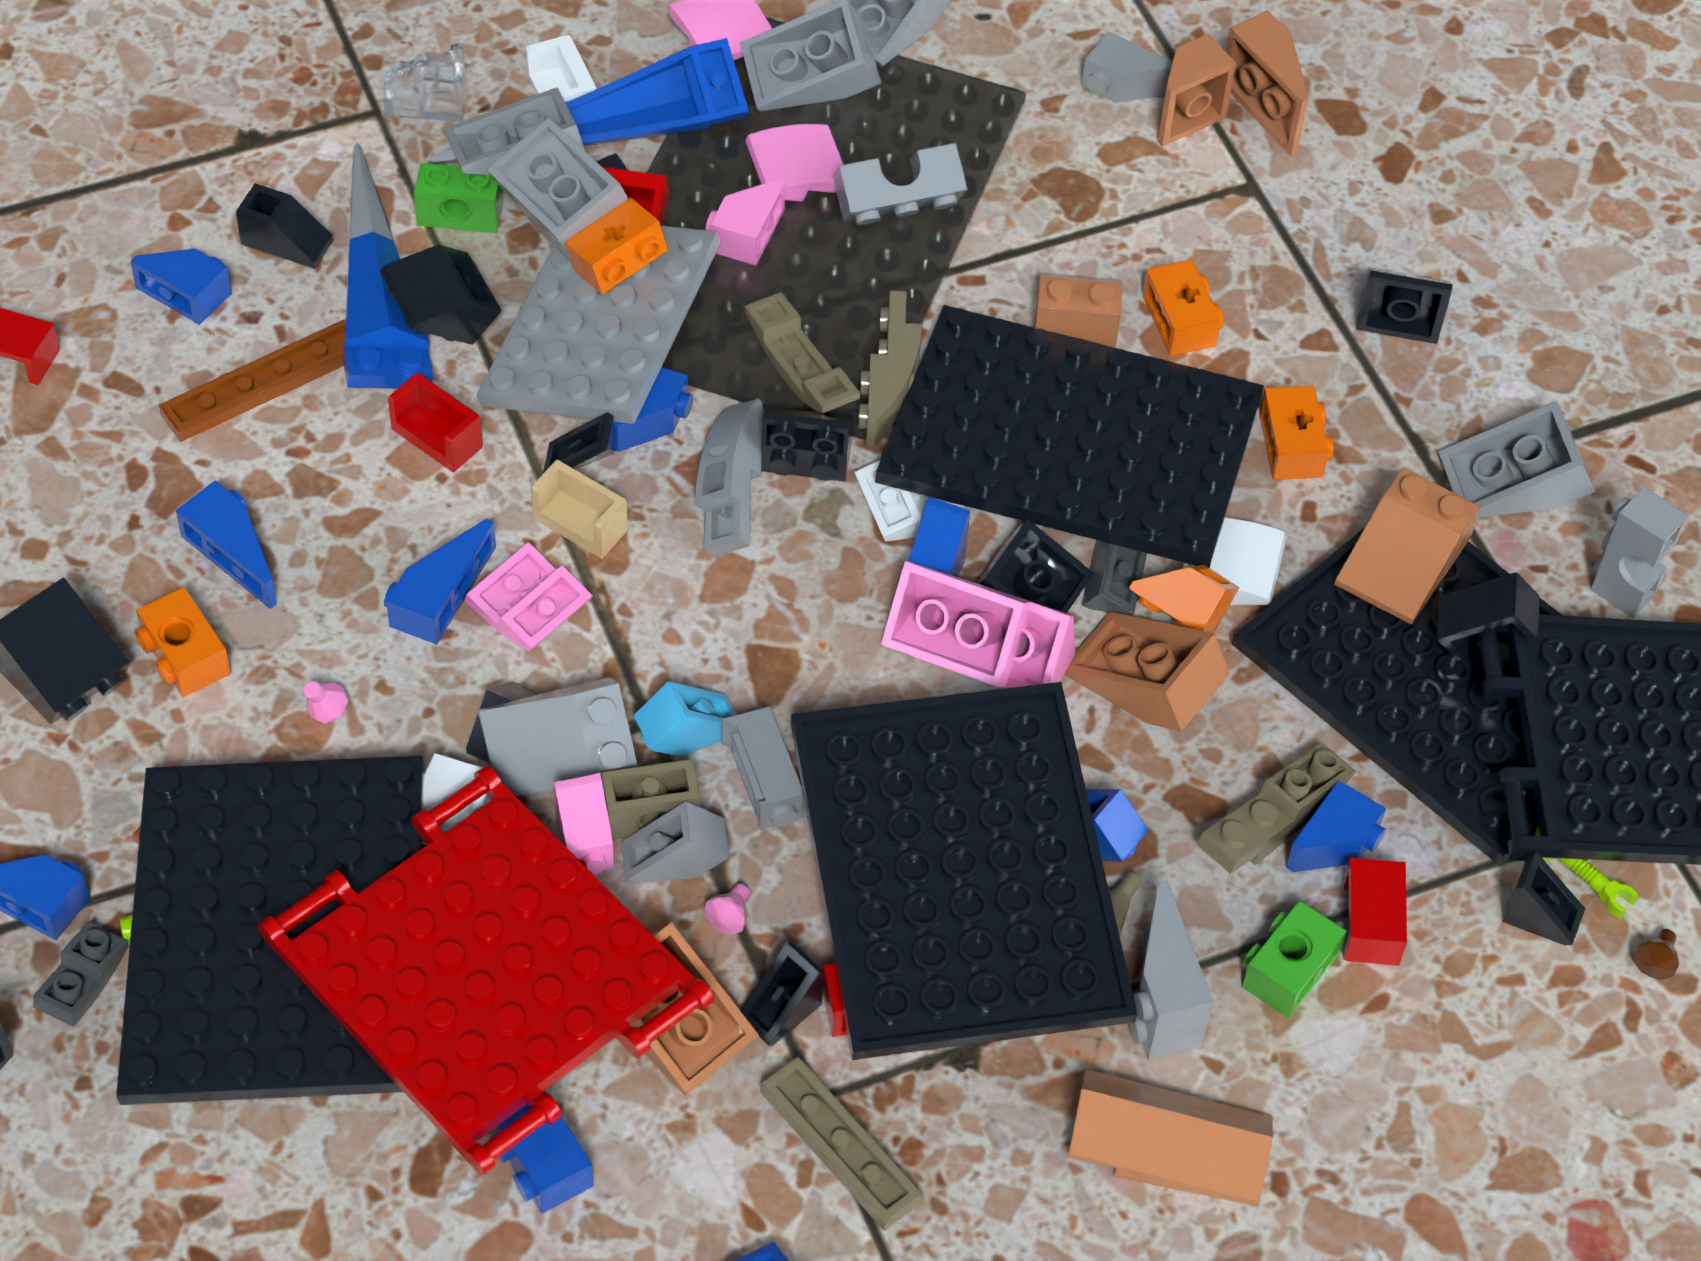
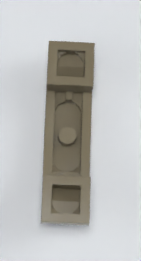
M782 292L744 306L750 325L770 361L792 391L805 404L817 412L825 413L860 399V392L840 367L832 369L801 329V316Z

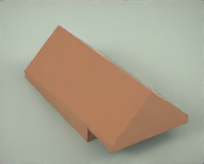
M1085 1069L1068 1158L1116 1168L1114 1177L1258 1207L1273 1139V1117Z

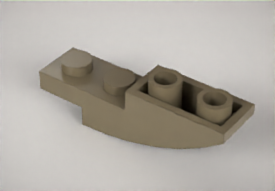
M890 290L889 307H881L879 332H888L887 339H879V354L870 355V370H861L860 396H868V404L860 403L858 429H867V447H875L896 423L919 366L922 324L906 323L907 291Z
M1320 743L1266 780L1258 795L1202 832L1197 845L1230 874L1248 861L1256 865L1303 827L1313 817L1337 782L1340 781L1346 784L1353 777L1355 770L1325 744Z

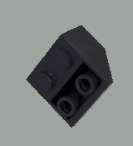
M438 244L384 265L379 271L388 286L390 296L397 301L405 315L404 320L406 324L419 334L427 333L443 337L451 342L455 340L473 345L502 311L467 252Z
M769 405L763 414L761 471L783 476L795 475L817 478L822 481L834 480L845 482L852 445L854 416Z

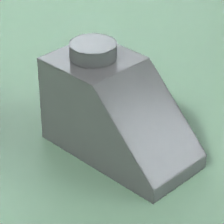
M1108 31L1085 58L1081 87L1114 103L1162 97L1166 93L1173 62Z
M687 801L621 841L625 881L631 884L697 878L730 858L725 818Z

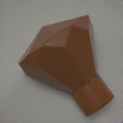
M1662 929L1655 939L1648 940L1639 945L1634 955V961L1639 970L1645 975L1657 980L1667 979L1675 975L1679 966V959L1674 947L1677 936L1672 930Z

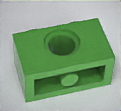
M420 163L414 189L417 226L498 233L503 208V191L490 175L463 174L460 166Z
M1299 901L1289 914L1282 911L1277 916L1268 931V935L1271 937L1263 946L1256 943L1247 954L1242 964V967L1247 969L1242 988L1290 1018L1340 954L1347 931ZM1282 954H1292L1298 959H1288Z

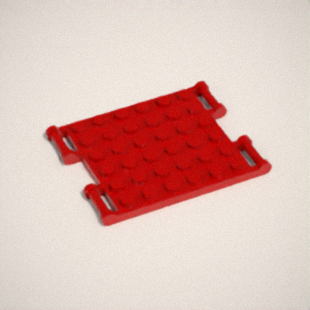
M485 765L475 772V779L429 811L422 809L411 817L414 828L428 845L357 894L343 874L338 870H334L323 878V885L277 917L268 916L257 924L266 942L481 1176L486 1175L495 1168V1161L543 1124L552 1125L562 1117V1111L556 1101L543 1091L614 1038L632 1056L637 1059L642 1057L651 1049L650 1044L694 1010H704L715 1000L712 991L705 982L695 978L501 782L497 773L489 765ZM484 794L491 799L490 802L444 833L439 827ZM334 899L341 904L339 908L292 941L286 935L287 932ZM678 990L683 994L639 1028L631 1026ZM526 1104L531 1108L485 1144L477 1143L479 1139Z

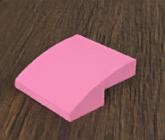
M679 0L669 4L670 18L689 37V47L727 38L733 60L743 57L740 42L772 29L755 0Z
M787 125L762 130L747 136L745 141L761 184L777 179L786 181L785 200L803 202L809 190L836 193L833 174L839 166L843 165L828 125Z
M528 542L469 591L464 601L501 634L530 652L590 601L593 595L563 565L556 570Z

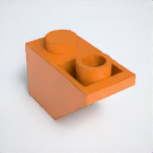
M1205 565L1191 566L1136 580L1129 587L1131 591L1140 596L1138 601L1144 607L1156 613H1161L1163 610L1175 618L1174 625L1210 633L1215 632L1240 588Z

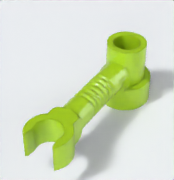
M1539 825L1536 829L1535 836H1540ZM1543 858V859H1544V860H1554V859H1556V858ZM1557 858L1599 894L1600 900L1605 903V907L1611 915L1622 918L1626 912L1617 903L1615 897L1624 898L1632 905H1635L1638 901L1639 896L1634 888L1629 885L1620 884L1616 880H1610L1602 872L1598 871L1595 866L1588 863L1587 860Z

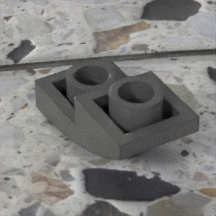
M88 922L61 951V965L33 995V1008L74 1027L95 1002L112 977L128 948V940Z

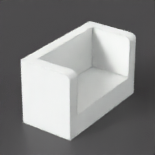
M570 35L528 45L525 48L527 76L536 94L558 87L566 103L597 89Z

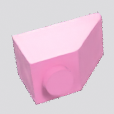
M777 179L724 197L718 211H711L706 224V230L717 231L721 244L716 254L756 266L785 210L786 181Z
M600 773L554 782L556 824L559 841L578 860L585 861L587 869L593 875H598L604 870L614 868L613 840Z

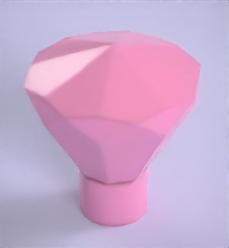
M310 681L303 688V693L307 697L306 709L312 719L326 724L342 716L348 704L343 686L330 681L321 683Z
M736 884L730 893L716 895L706 901L704 915L714 929L728 935L743 931L747 921L745 903L751 896L749 888L743 884Z

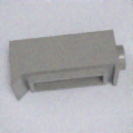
M771 707L723 718L721 720V744L731 748L756 817H759V829L762 830L773 826L778 828L786 827L796 820L802 819L804 815L803 789Z

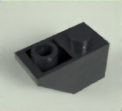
M254 183L236 210L242 245L313 269L316 268L333 241L332 234L292 195Z

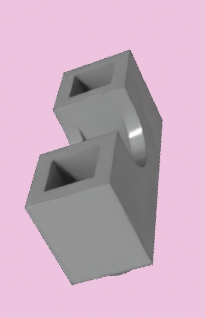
M956 143L917 150L910 159L913 181L906 186H897L890 183L881 171L878 158L839 166L833 174V180L843 222L856 220L857 225H866L879 221L880 215L894 212L895 217L899 218L918 213V207L933 205L935 210H941L957 205V200L967 191V186Z
M1644 486L1632 499L1627 497L1622 499L1611 517L1616 523L1602 541V546L1606 547V550L1599 556L1593 566L1592 571L1597 574L1591 591L1632 618H1635L1658 592L1667 570V566L1659 561L1677 543L1688 514Z

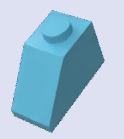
M667 681L633 717L642 732L641 738L652 751L684 756L720 742L721 720L737 714L725 694Z

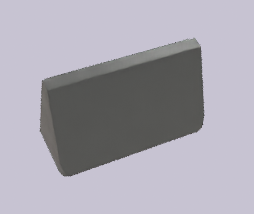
M1096 540L1089 568L1094 575L1085 586L1082 606L1108 613L1111 611L1130 616L1134 615L1138 594L1131 591L1129 587L1133 581L1142 579L1147 553Z

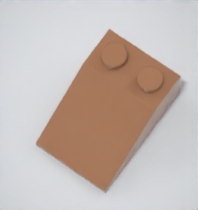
M1267 10L1230 27L1226 52L1236 62L1231 95L1290 156H1293L1298 152L1309 98L1292 34L1283 23L1279 22Z
M1403 467L1382 497L1337 576L1334 585L1412 625L1471 538L1481 506Z
M1110 611L1075 652L1076 655L1064 673L1065 676L1143 722L1182 732L1227 678L1230 671L1215 633Z
M670 922L654 931L652 935L695 978L705 982L712 991L715 1000L704 1010H694L650 1044L651 1049L644 1055L684 1095H688L758 1037L759 1034L678 929ZM678 990L631 1026L639 1028L683 994Z

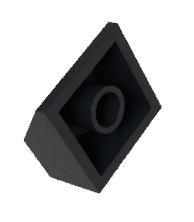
M1368 267L1361 293L1356 330L1437 344L1453 284L1446 280Z

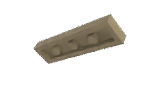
M799 1057L761 1083L762 1095L884 1231L922 1203L923 1194Z

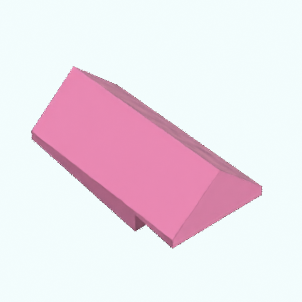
M911 561L904 562L881 645L999 688L1004 686L1012 688L1054 683L1061 680L1076 655L1073 615Z

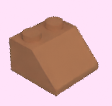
M1209 33L1194 40H1188L1176 47L1166 87L1158 143L1162 147L1226 119L1236 62Z
M1040 272L1035 329H1044L1116 348L1121 317L1123 283L1121 280Z

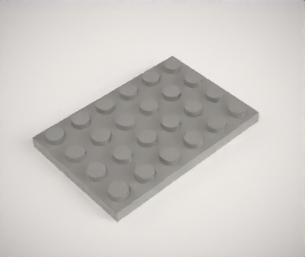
M661 226L668 251L603 295L574 271L572 263L553 246L477 393L481 406L595 419L609 412L614 416V422L635 424L721 244L717 231Z

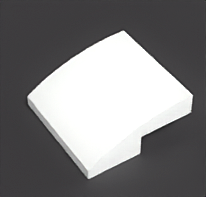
M880 460L855 471L856 478L884 540L895 541L916 537L929 497L875 483L876 470ZM940 500V501H943V502H946V503H949V504H952V505H955V506L964 508L963 505H959V504H955V503H952V502Z
M1231 518L1224 519L1210 569L1240 587L1230 605L1271 604L1287 538L1284 531L1254 522ZM1184 563L1183 568H1187V567H1191V566H1195V565H1191V564Z

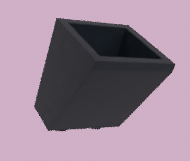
M64 577L0 619V673L50 724L61 717L66 722L70 721L88 707L87 699L97 692H100L102 696H106L125 681L122 675H124L130 662Z

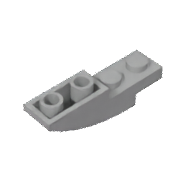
M758 398L723 409L712 425L703 447L696 483L695 506L705 512L704 551L713 557L749 547L751 479L761 477L763 402Z

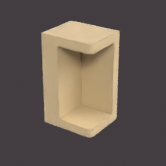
M556 460L531 487L533 519L601 559L628 531L627 499L559 460Z

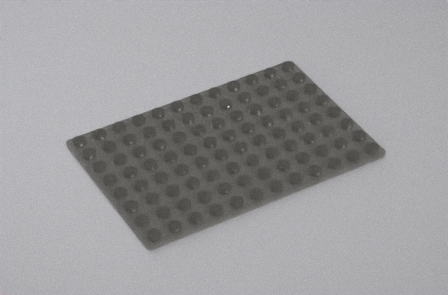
M766 17L771 28L785 23ZM897 55L883 67L876 64L881 84L853 96L839 100L759 111L755 104L744 57L734 60L749 110L748 117L711 125L709 129L667 134L646 172L666 175L671 192L664 226L706 230L707 220L711 211H718L725 196L761 185L745 140L749 134L787 125H828L843 165L878 158L884 177L890 183L897 186H906L912 183L913 173L910 159L917 150L956 143L967 191L957 200L958 204L941 210H935L933 205L918 207V213L899 218L895 217L894 212L880 215L879 221L866 225H857L856 220L843 222L837 193L809 190L803 202L785 200V210L756 266L715 254L662 368L688 375V386L743 403L758 398L763 402V409H767L771 405L815 411L792 391L778 373L761 346L745 314L744 306L782 292L801 316V329L832 369L840 367L860 392L861 370H870V355L879 354V339H887L888 332H879L881 307H889L890 290L907 291L906 323L923 325L1025 104L1026 94L1023 91ZM860 396L858 400L827 412L854 416L852 436L866 439L867 429H858L860 403L868 404V396Z

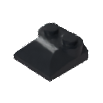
M1027 518L1001 547L981 575L978 584L1067 613L1094 573Z

